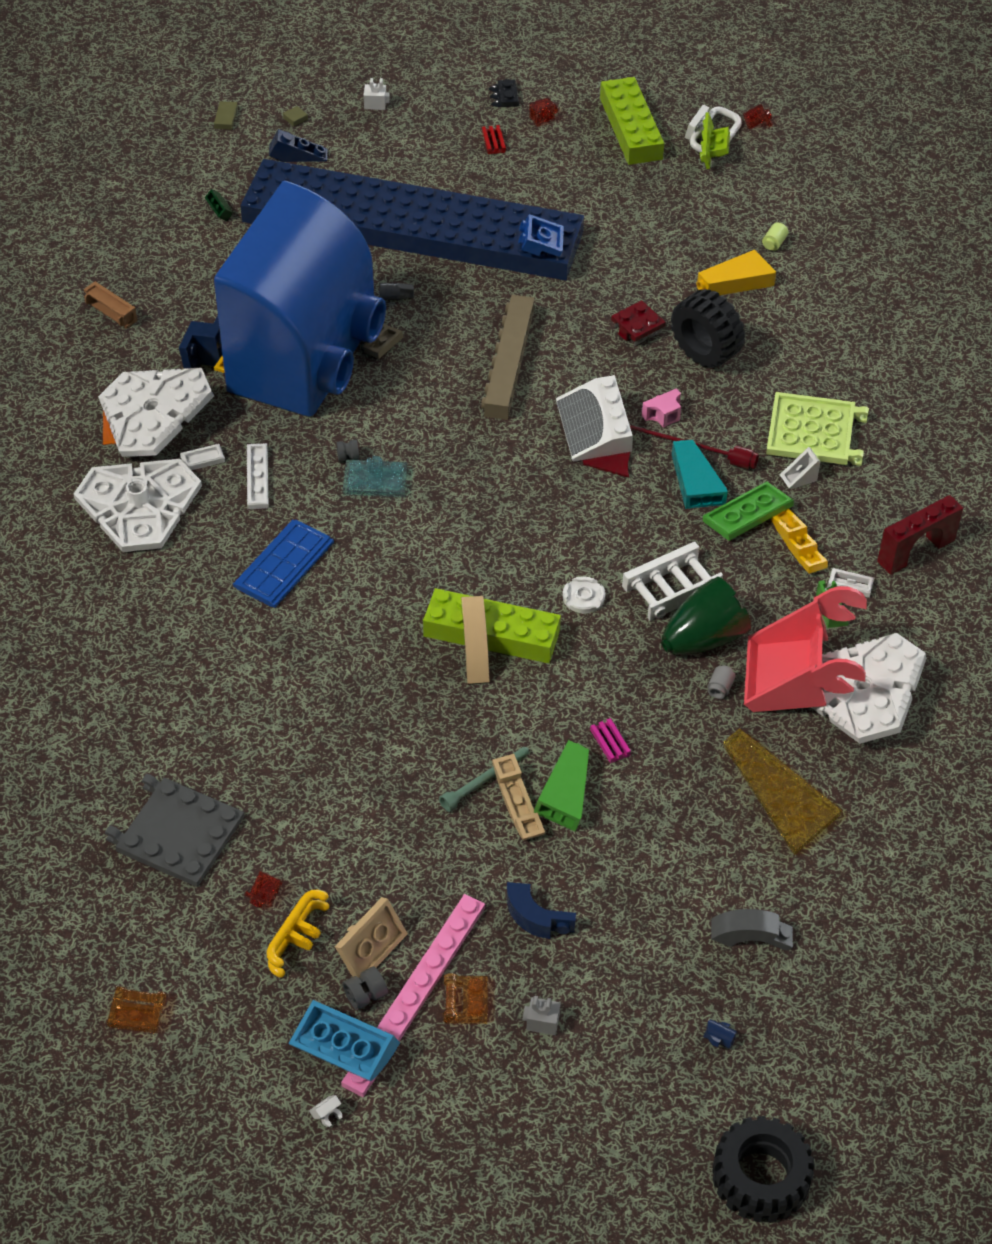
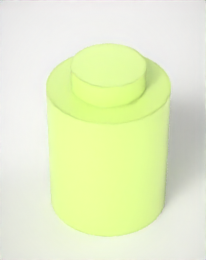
M774 223L762 239L764 247L772 251L778 250L788 236L787 227L782 223Z

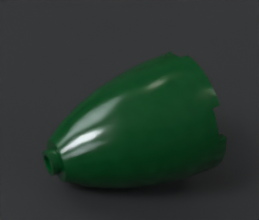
M718 576L708 580L696 589L679 606L668 622L662 635L663 641L661 645L667 653L671 652L672 654L700 653L724 646L749 632L752 627L749 614L745 607L741 609L738 599L734 596L736 595L734 589Z

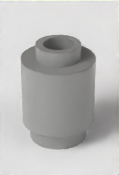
M723 665L715 668L708 683V693L710 696L723 699L728 695L736 677L730 667Z

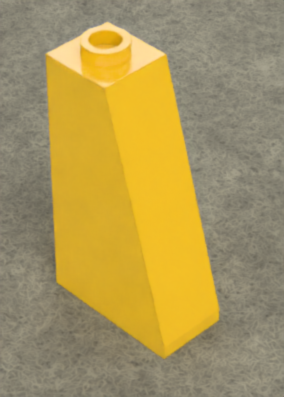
M752 250L698 272L696 285L698 290L716 291L719 295L767 288L775 285L776 271L756 250Z

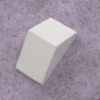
M808 447L780 476L789 489L815 482L818 478L820 460L813 450Z

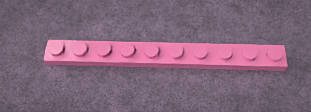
M466 894L463 895L377 1027L378 1029L394 1035L398 1041L401 1040L484 911L485 903ZM348 1072L341 1085L355 1094L364 1097L375 1078L370 1082Z

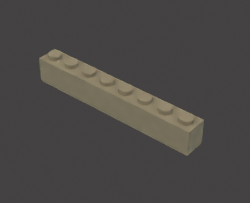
M511 295L510 302H506L505 313L507 315H503L502 318L503 329L500 328L498 337L500 342H496L495 347L497 355H493V369L489 370L488 375L490 383H486V397L482 398L481 409H484V417L505 420L509 418L534 313V297Z

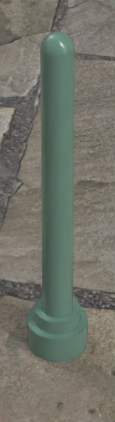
M522 747L513 753L516 760L519 761L528 755L529 749ZM494 767L457 791L445 792L439 796L441 806L447 812L455 809L461 798L496 776Z

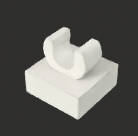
M336 1095L328 1096L309 1110L313 1118L321 1119L326 1127L332 1125L328 1119L331 1113L337 1119L342 1118L341 1111L336 1109V1107L341 1105Z

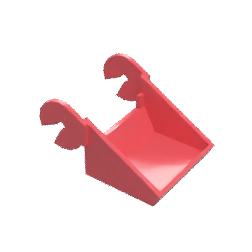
M848 586L831 588L814 597L813 602L748 636L744 705L752 712L826 706L823 689L832 693L842 694L854 692V688L842 677H838V675L865 682L866 672L855 661L833 659L822 664V642L828 641L822 615L835 621L855 620V615L839 603L866 609L867 599L864 594Z

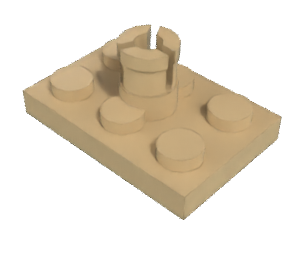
M381 897L356 925H351L347 929L349 932L337 943L335 948L352 977H360L361 972L372 966L377 968L408 933L389 900Z

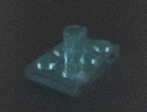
M372 456V459L369 457L367 461L346 460L343 495L405 497L408 463L383 461L379 456Z

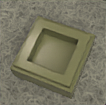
M296 106L284 112L283 118L294 127L308 120V115Z

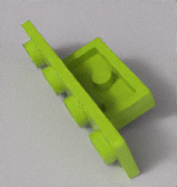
M709 112L705 113V119L703 120L702 152H700L701 162L705 163L706 169H710L712 157H721L729 154L730 141L729 127L713 130L714 125Z

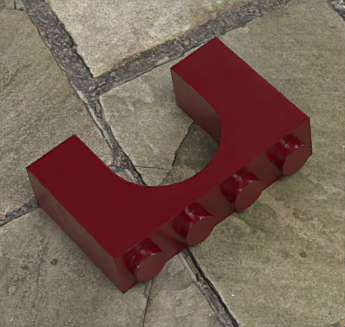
M948 495L885 528L877 562L891 575L907 567L913 545L925 533L926 537L938 549L954 542L963 507L951 495Z

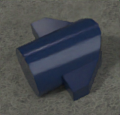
M710 1019L708 1020L707 1030L703 1037L708 1039L715 1047L721 1045L730 1049L736 1038L737 1031L730 1028L731 1024L716 1022Z

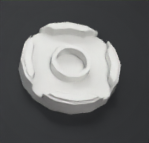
M576 577L572 579V582L564 586L563 601L574 612L582 614L592 613L604 604L605 589L594 578Z

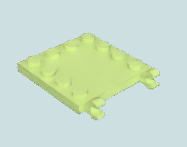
M776 392L766 454L797 458L810 447L820 462L847 465L848 461H850L853 465L861 466L864 451L849 449L853 418L858 422L867 423L869 408L864 406L856 407L855 402Z

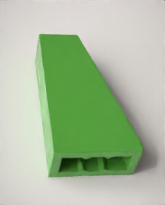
M568 740L537 801L533 813H538V815L576 831L583 811L589 749Z

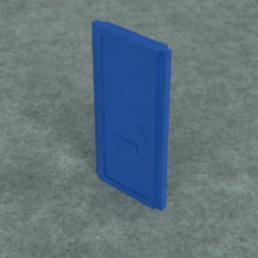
M292 519L233 583V587L275 608L330 548L334 540L330 536L298 520Z

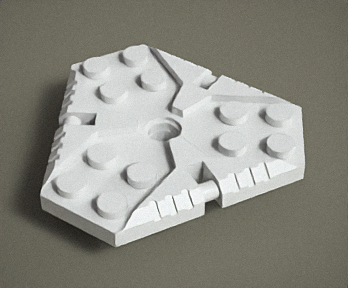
M202 368L167 369L163 370V372H159V370L122 372L98 397L118 450L122 457L157 455L183 429L181 423L183 421L189 423L214 395Z
M181 459L141 462L138 468H132V463L101 466L90 469L74 492V498L90 517L100 524L101 529L105 531L122 552L149 550L164 546L173 529H175L176 524L180 521V515L186 512L202 484L201 480Z
M898 633L880 637L877 640L873 639L870 642L866 641L863 644H855L856 647L849 649L845 647L841 648V650L837 649L834 652L830 651L827 654H822V664L833 659H848L860 664L866 672L865 682L838 675V677H842L854 688V692L842 694L832 693L823 689L826 706L811 707L823 717L828 714L831 723L859 744L901 732L912 701L910 691L916 690L926 662V653Z

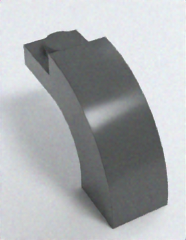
M739 909L724 912L712 918L711 939L729 947L743 941H762L788 951L793 947V926L780 922L779 914L770 911Z

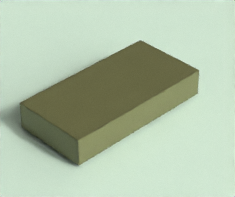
M219 102L214 129L232 130L238 109L237 102Z

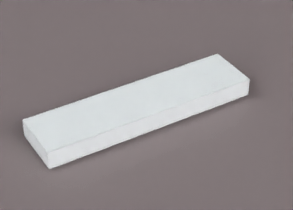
M267 443L247 444L248 509L269 508Z

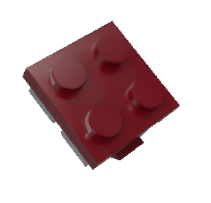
M642 300L611 316V320L615 323V328L619 326L617 334L626 342L629 341L630 334L631 339L635 342V346L644 342L647 337L651 338L661 333V328L666 326V322Z

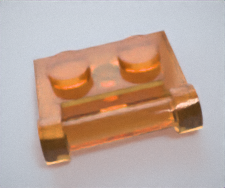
M453 973L444 975L446 1011L443 1013V1021L445 1023L487 1024L488 976H458ZM456 987H463V1013L456 1012Z
M117 986L107 1020L108 1027L157 1033L162 1010L166 1002V992L150 993L126 990L125 987ZM126 999L154 1003V1006L123 1001Z

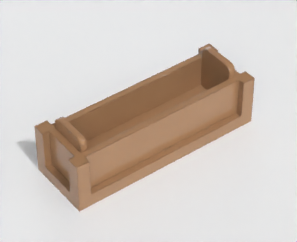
M96 281L84 289L86 293L84 296L85 303L90 304L119 323V326L127 329L137 322L136 308Z

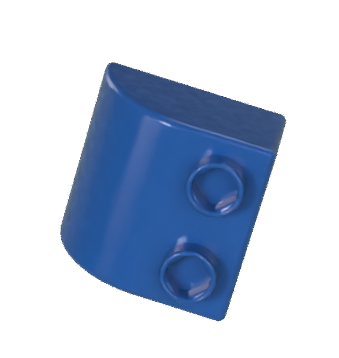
M286 180L282 181L214 278L226 390L235 395L312 417L328 393L339 395L345 390L353 370V353L361 341L367 343L374 342L378 338L384 324L386 303L383 298L374 296L372 256L360 230L345 213L330 201L305 187Z

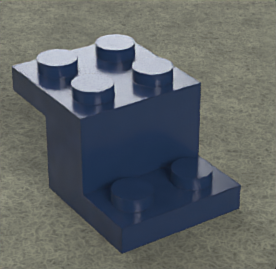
M218 315L214 323L191 321L179 346L184 369L200 368V364L215 366L221 358L222 346Z

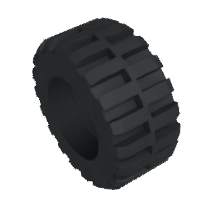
M707 289L697 290L677 304L671 316V329L674 331V338L678 341L681 350L683 349L686 352V356L688 358L691 357L693 362L696 364L700 363L701 366L716 368L724 364L741 351L745 342L744 324L740 320V314L735 311V307L727 301L726 297L720 296L716 291Z
M757 1116V1120H752V1117L743 1119L741 1125L739 1122L731 1125L730 1130L725 1131L721 1136L713 1162L714 1187L718 1188L717 1194L719 1198L727 1200L726 1206L731 1211L734 1209L738 1210V1216L745 1219L747 1215L754 1217L753 1221L761 1222L762 1218H766L767 1222H776L777 1216H780L781 1219L789 1217L791 1211L796 1212L801 1207L802 1202L806 1200L814 1175V1158L811 1156L812 1150L808 1143L804 1144L805 1137L800 1132L795 1133L793 1131L794 1127L789 1123L783 1125L780 1123V1119L774 1117L772 1120H766V1116ZM751 1154H767L777 1159L783 1165L787 1177L776 1184H759L750 1180L742 1172L739 1161Z

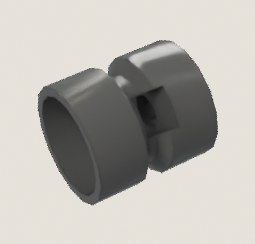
M374 966L361 972L360 977L353 976L342 983L346 997L355 1010H360L369 1005L370 999L376 1001L388 995L386 983Z

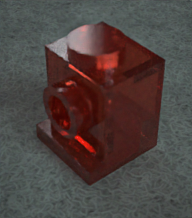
M549 97L529 104V117L537 127L541 126L543 122L555 119V114L558 113L557 105Z

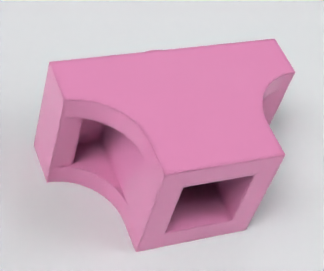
M676 388L643 402L642 417L646 421H657L662 427L679 421L681 393Z

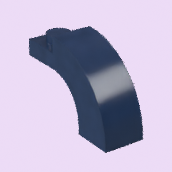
M507 882L506 900L508 910L514 921L522 929L532 935L550 939L551 931H556L560 934L575 933L576 913L544 909L532 899L530 893L531 884Z

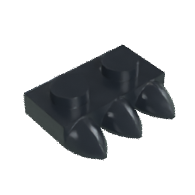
M515 79L498 80V83L489 88L490 91L494 92L490 98L496 99L491 103L492 106H519Z

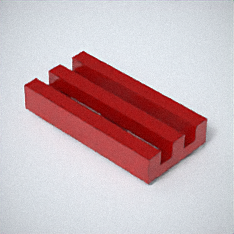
M496 125V128L489 126V129H486L485 126L482 127V134L488 154L506 153L500 125ZM489 133L491 135L494 146L493 150L491 149L490 141L488 138ZM495 133H497L501 149L498 148Z

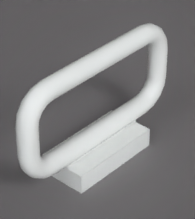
M702 105L689 123L685 138L690 140L691 147L698 152H702V149L697 140L701 136L702 130H704L703 120L705 119V113L709 110V107ZM724 107L712 108L709 111L711 119L716 114H722L735 121L730 129L731 141L742 125L741 117Z

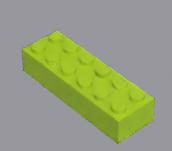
M635 77L602 81L600 100L628 165L663 160L664 141Z
M435 588L423 619V636L465 645L461 597L473 596ZM484 599L488 651L550 664L560 632L561 615Z

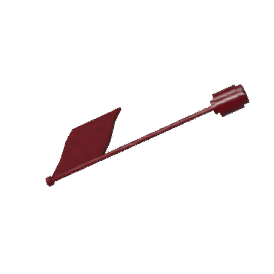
M630 425V429L672 441L684 440ZM696 443L698 448L727 455L730 465L750 470V468L755 469L757 466L759 453H755V450L735 445L734 449L730 448L728 452ZM630 452L582 460L583 465L629 478L628 462Z

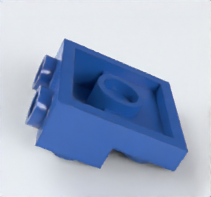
M531 214L528 215L525 221L521 222L519 231L523 233L518 241V244L522 245L521 250L537 256L544 251L560 257L563 252L564 226Z

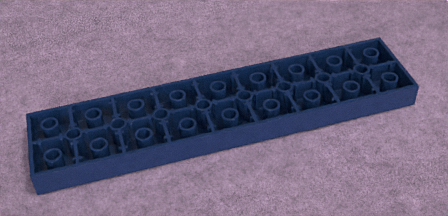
M270 159L262 160L240 205L242 222L252 224L282 181L286 180L319 194L338 207L357 226L368 245L567 281L584 229V215ZM529 214L564 226L563 252L560 257L544 251L537 256L521 250L522 245L518 244V241L523 232L519 231L521 222L525 221Z

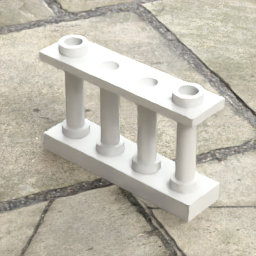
M692 542L623 573L622 587L626 592L633 589L638 590L649 604L647 618L651 621L655 618H662L666 613L679 608L689 595L701 585L717 576L723 579V574L720 572L712 577L698 562L699 546L696 542ZM691 565L703 581L693 585L680 568ZM673 573L685 589L675 593L662 576ZM655 581L667 597L657 601L644 584Z

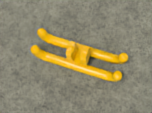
M310 890L306 892L270 942L266 951L268 968L275 976L282 978L285 975V970L281 968L284 965V961L280 957L289 943L306 950L312 948V942L299 933L311 936L314 939L320 936L321 932L319 929L305 922V919L314 909L322 911L329 909V904L325 902L329 896L325 891Z

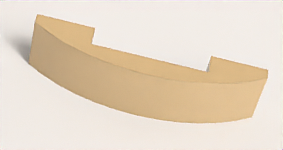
M483 596L461 597L467 684L489 683Z
M511 754L493 759L492 763L503 799L522 840L544 835L545 830L538 813H533L534 808L522 781V772L515 755Z

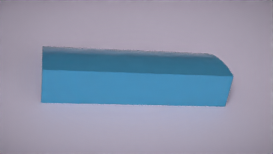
M313 1000L289 1044L371 1082L386 1066L400 1042L392 1034Z

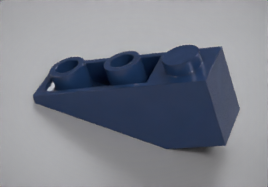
M280 129L277 130L269 144V156L283 162H327V148Z

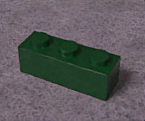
M211 189L204 198L218 218L228 221L233 211L221 194Z

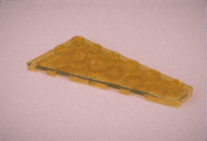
M740 728L724 740V748L794 855L841 815L842 810Z

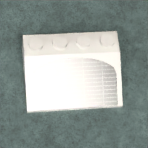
M615 375L595 378L556 398L573 462L632 452L633 435Z

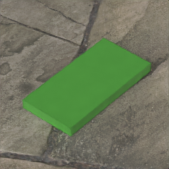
M765 482L703 515V522L730 541L794 506V500L769 482Z

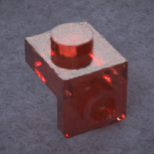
M762 104L743 113L749 129L766 121L769 127L773 126L771 122L773 116L770 110L765 109Z
M260 871L251 891H246L244 895L251 898L250 904L261 909L263 904L271 907L283 881Z

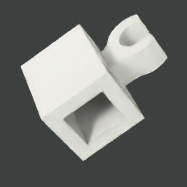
M370 78V84H365L364 109L385 110L386 103H389L390 93L386 92V85H383L382 78H380V83L375 84L373 78Z

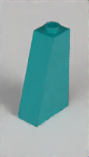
M694 440L673 441L672 459L685 509L726 504L727 488Z

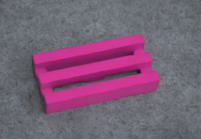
M611 718L607 719L605 723L601 721L597 726L595 724L590 726V731L610 763L631 756V750ZM607 728H609V730L611 731L612 735L614 736L615 740H616L617 743L619 744V746H620V748L622 749L623 753H622L621 750L619 749L618 745L616 744L615 740L613 739V737L611 736V734H610V732L608 731ZM600 730H602L609 744L616 753L615 756L613 755L605 740L603 739L602 735L600 734Z

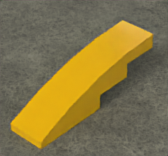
M789 508L770 518L791 553L809 574L828 568V561L818 552L817 543L807 534V526Z

